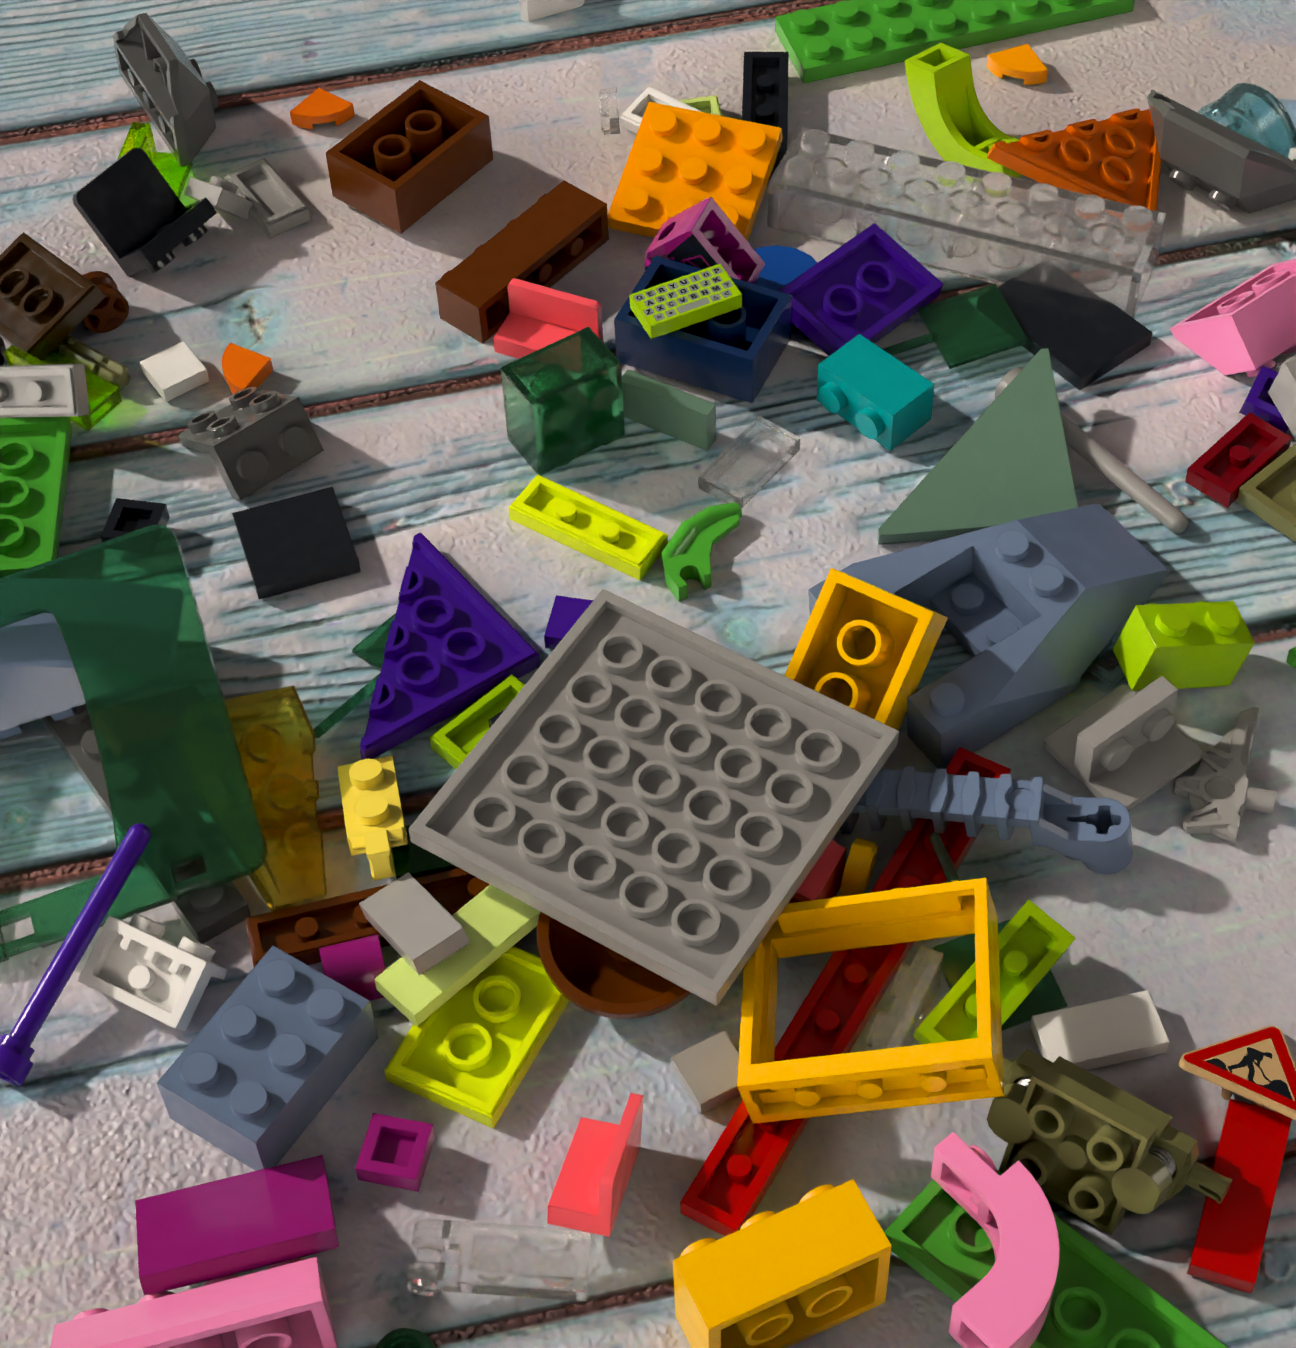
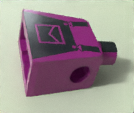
M712 197L706 198L668 219L647 249V257L644 264L646 271L655 256L701 269L721 264L729 277L754 284L765 266L764 261Z

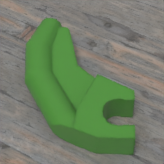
M738 503L709 506L685 520L662 550L661 561L666 586L679 602L688 598V584L685 580H697L704 590L711 587L710 557L713 545L739 526L742 509Z

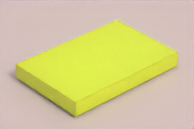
M512 946L417 1027L413 1024L384 1070L386 1081L490 1128H494L569 1000L552 984L539 956Z

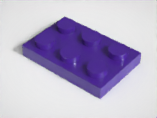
M873 223L778 291L792 295L791 322L830 356L858 334L875 344L936 299L944 284L877 224Z

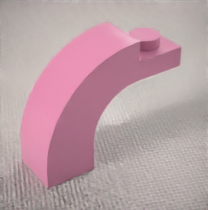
M952 1132L934 1147L931 1178L984 1229L992 1243L996 1262L990 1272L953 1305L949 1334L963 1348H1030L1046 1321L1059 1268V1235L1053 1211L1042 1188L1019 1160L1000 1176L997 1174L996 1166L991 1158L976 1145L968 1146L960 1137Z

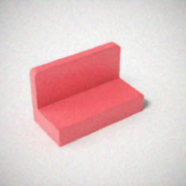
M513 278L507 286L510 313L493 337L495 352L584 377L604 345L601 304L592 299Z
M630 1093L619 1125L584 1117L580 1118L548 1203L547 1224L610 1237L641 1146L644 1095Z

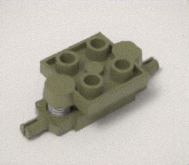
M1026 1049L1014 1062L1003 1056L1004 1096L993 1099L987 1116L988 1125L994 1134L1008 1143L998 1170L1000 1173L1003 1174L1019 1160L1038 1182L1048 1200L1110 1235L1113 1234L1122 1222L1126 1209L1137 1214L1150 1213L1165 1200L1170 1201L1185 1185L1217 1201L1216 1203L1221 1204L1233 1179L1227 1178L1198 1162V1140L1170 1126L1173 1119L1172 1116L1061 1056L1054 1062H1051L1029 1049Z

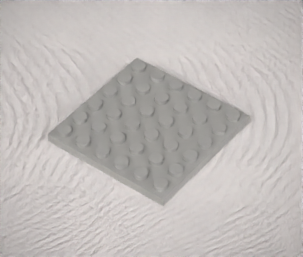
M602 589L409 827L410 841L717 1006L898 745L899 731Z

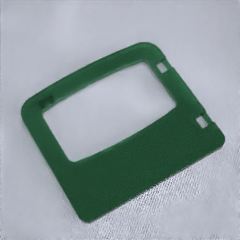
M147 526L0 578V628L41 613L53 614L67 645L85 699L101 759L113 818L116 850L132 825L143 823L151 830V839L100 927L104 926L108 915L123 920L133 916L134 913L140 914L179 900L181 896L212 885L216 887L259 870L266 860L267 844L183 553L174 533L166 526ZM203 856L207 872L180 882L176 881L173 866ZM102 875L1 910L0 963L9 960V957L38 947L44 948L64 941ZM31 917L34 929L33 934L8 943L4 942L1 927Z

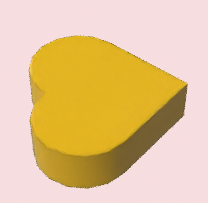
M856 837L847 858L839 896L866 893L878 852V846H876L875 842Z

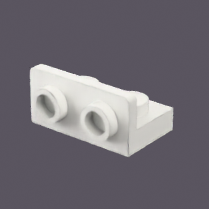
M134 913L130 922L108 915L77 981L174 1029L186 1031L211 976L224 980L229 969L211 961L216 950L200 942L183 936L178 945L163 938L167 927L137 913Z

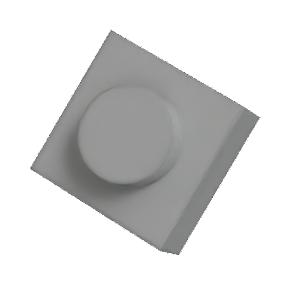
M211 176L209 183L190 177L184 195L197 201L206 197L214 209L247 220L253 202L236 195L237 185L216 176Z

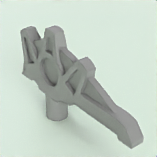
M1258 707L1241 711L1236 719L1235 726L1213 748L1205 745L1200 748L1202 750L1200 761H1198L1200 765L1194 776H1180L1176 778L1174 794L1188 799L1192 811L1183 815L1182 824L1186 833L1214 834L1219 838L1236 843L1240 819L1243 816L1244 809L1270 814L1274 813L1277 791L1248 786L1247 769L1258 719Z

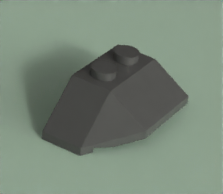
M142 13L129 21L123 30L116 32L112 36L119 73L180 167L191 164L216 129L213 109L219 107L217 94L211 82L205 83L203 81L196 60H189L179 44L147 13Z
M1153 89L1151 90L1147 99L1160 158L1171 172L1168 176L1170 180L1189 191H1193L1194 187L1198 186L1209 192L1207 198L1211 202L1230 212L1236 206L1248 213H1253L1296 199L1295 161Z

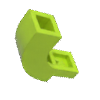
M939 43L906 59L907 81L915 111L927 137L947 165L965 181L976 187L990 179L1005 184L1021 178L1022 174L987 158V154L995 142L1005 141L1006 143L1019 141V139L999 130L982 109L974 87L970 54Z

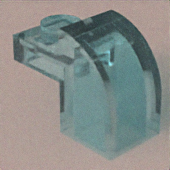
M1249 83L1235 84L1217 101L1211 102L1197 111L1203 116L1283 156L1289 153L1290 148L1296 147V129L1287 110L1272 93L1257 85Z

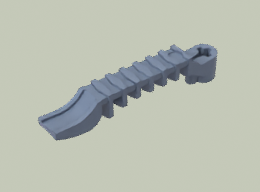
M882 766L840 827L841 834H851L859 818V813L868 814L872 831H881L888 816L900 817L903 831H912L918 818L932 819L935 833H945L950 821L965 822L967 837H977L982 824L997 825L1000 840H1010L1015 827L1030 828L1033 846H1044L1065 854V857L1069 859L1081 860L1089 870L1100 874L1117 873L1125 869L1133 858L1130 814L1122 803L1110 798L1072 797L1044 783L1043 777H1034L1032 781L1014 780L1011 774H1001L1000 778H979V772L969 771L966 776L947 774L946 769H936L935 773L915 771L914 766H905L903 770L883 769Z

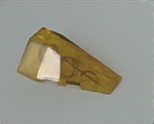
M295 686L192 706L174 738L194 789L271 912L324 899L327 895L323 834L318 829L316 801L320 797L319 782L314 780L313 754L316 751L315 733Z

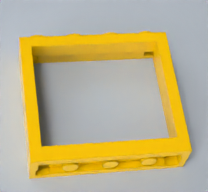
M986 878L956 880L948 883L895 888L887 891L835 896L787 904L743 970L737 1088L753 1124L1004 1096L998 916ZM975 934L978 1038L774 1061L779 958Z

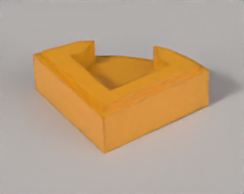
M1029 44L987 55V69L1001 79L1004 78V75L1024 79L1025 85L1041 84L1047 81L1048 69Z

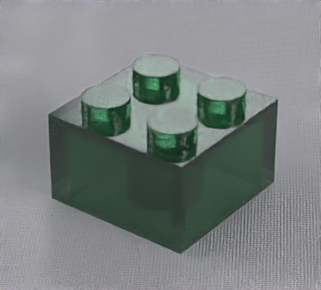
M589 327L500 368L508 440L538 475L564 466L573 459L600 446L607 445L625 435L621 362Z

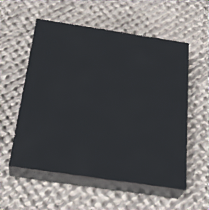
M333 486L232 513L258 599L361 572L359 559Z

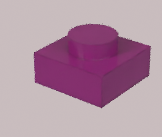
M373 1113L355 1167L358 1180L419 1192L436 1136L433 1124Z

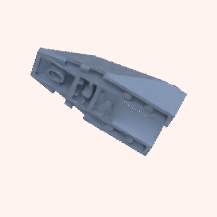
M1099 503L1010 521L856 562L841 570L948 617L944 627L973 657L907 697V736L937 769H946L959 747L974 753L1074 691L1080 684L1082 674L1097 656L1101 658L1111 646L1113 636L1129 619L1135 606L1144 605L1164 581L1168 573V569ZM825 580L808 589L810 615Z

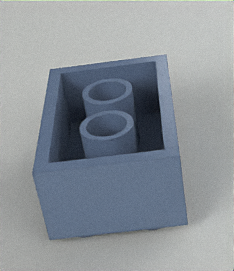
M272 946L158 1080L157 1085L170 1119L255 1171L277 1166L378 1039L371 1003L368 999L277 947Z

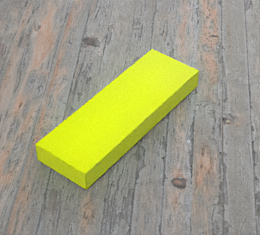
M538 474L509 506L510 520L638 580H641L653 566L668 543V534Z

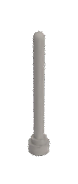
M1022 367L1012 369L1002 378L996 388L995 398L1023 369ZM1061 413L1066 444L1170 531L1180 533L1186 529L1188 519L1180 510Z

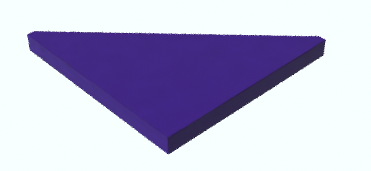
M421 532L414 535L413 548L409 564L406 566L398 596L399 603L394 621L391 623L384 650L383 665L373 692L365 734L360 743L361 759H374L465 709L511 674L519 679L540 667V654Z

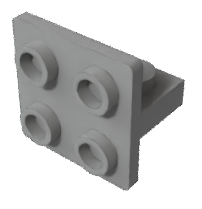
M1163 676L1139 692L1131 691L1130 686L1127 684H1121L1047 735L1044 739V749L1096 797L1117 800L1128 811L1200 761L1202 750L1173 725L1178 689Z

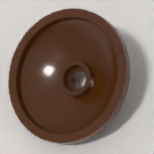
M540 912L537 924V944L545 972L556 989L566 999L583 1010L607 1018H642L665 1011L691 994V992Z

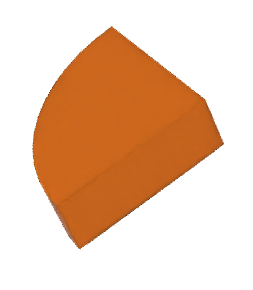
M321 88L316 89L290 111L292 125L307 129H314L313 124L334 121L335 126L341 125L355 116L353 103Z
M229 343L222 356L223 374L233 394L248 387H256L258 389L273 371L271 358L233 343Z

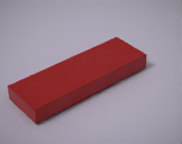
M1230 1098L1212 1170L1233 1180L1221 1204L1205 1196L1187 1271L1188 1275L1252 1294L1257 1279L1292 1118L1269 1109Z

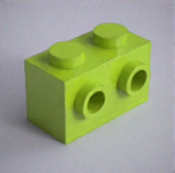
M1199 601L1195 603L1174 604L1150 603L1135 606L1113 647V652L1131 691H1140L1161 676L1177 689L1230 686L1255 642L1234 601Z

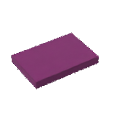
M323 1155L135 1200L138 1269L144 1296L339 1247Z

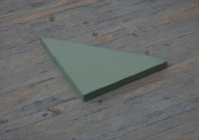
M1048 348L1038 351L880 526L877 534L878 545L947 539L1018 519L1078 508Z

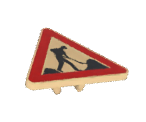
M1269 1025L1182 1054L1179 1066L1187 1072L1223 1087L1221 1096L1224 1100H1229L1234 1092L1254 1101L1253 1105L1262 1108L1265 1106L1296 1120V1065L1280 1028Z

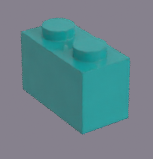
M860 334L818 364L817 401L829 412L838 414L858 428L865 437L874 439L890 451L932 418L934 383Z

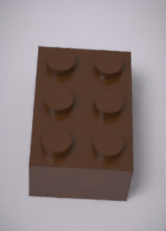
M419 80L326 152L333 197L402 234L493 160L489 116Z

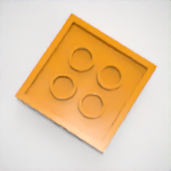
M648 102L608 212L609 229L655 238L662 225L668 219L702 200L712 197L748 241L783 140L782 128Z

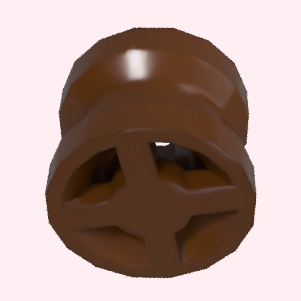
M91 271L84 274L83 276L97 285L106 297L82 320L90 331L96 333H106L118 328L123 324L129 313V305L125 296L118 290L116 282L108 273Z

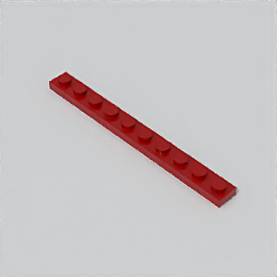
M959 747L946 768L947 774L967 776L969 771L979 772V778H1000L1001 774H1011L1010 768ZM918 818L914 829L906 833L870 893L895 888H910L951 882L977 837H967L965 822L950 821L945 833H935L932 819ZM915 941L834 951L777 1043L774 1051V1061L849 1053ZM742 1100L680 1201V1213L723 1236L740 1230L741 1226L754 1214L810 1118L753 1124Z

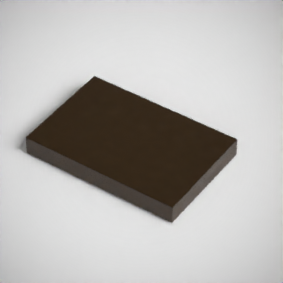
M23 232L0 255V337L32 363L39 365L106 296L97 285Z

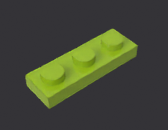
M1029 899L998 934L1002 1026L1076 939V937ZM976 962L970 966L915 1030L913 1037L921 1044L978 1038Z

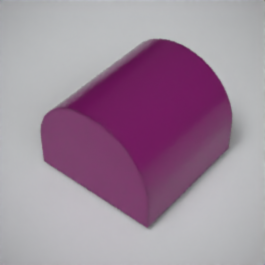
M378 934L319 948L324 975L369 1001L385 998L377 991L374 980L386 970Z

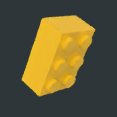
M831 568L784 676L889 727L899 730L907 712V697L916 692L948 617L850 574Z
M854 1179L836 1187L832 1184L821 1185L809 1191L798 1204L776 1214L774 1211L758 1213L748 1219L741 1226L740 1230L718 1240L704 1238L684 1249L680 1257L673 1260L675 1316L691 1348H788L885 1303L892 1245Z

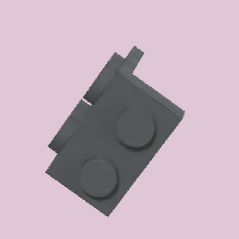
M248 387L235 393L229 398L231 404L216 413L215 411H207L195 416L187 423L189 429L178 435L182 446L211 454L232 498L237 500L244 499L324 451L299 397L277 393V391L257 390L256 387Z

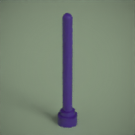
M136 823L129 828L9 1035L2 1033L0 1036V1079L19 1087L24 1083L34 1065L30 1058L35 1050L30 1046L151 839V830L147 825Z

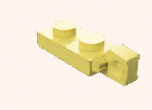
M393 755L376 759H362L355 763L337 766L346 834L351 856L366 853L373 881L396 876L392 848L407 845L408 838Z

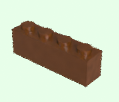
M565 180L562 181L549 193L542 195L534 205L520 216L511 220L505 228L485 244L477 247L470 256L455 268L447 271L435 283L440 319L483 344L499 330L510 313L507 286L513 278L551 288L609 240L607 203Z

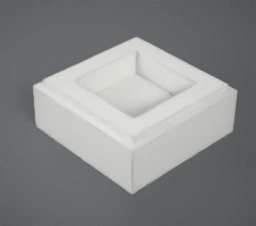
M183 341L140 361L143 375L166 402L209 382L207 369Z

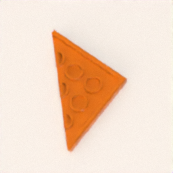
M1139 108L1114 113L1109 119L1101 121L1090 119L1069 124L1064 130L1056 132L1044 130L1023 135L1019 141L1011 143L998 141L995 142L987 154L988 159L1147 233L1156 223L1162 160L1158 150L1150 109L1140 111Z

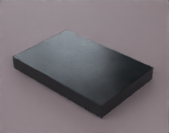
M1049 256L980 297L977 303V311L1034 356L1040 349L1048 348L1052 370L1078 390L1091 384L1151 344L1152 332Z

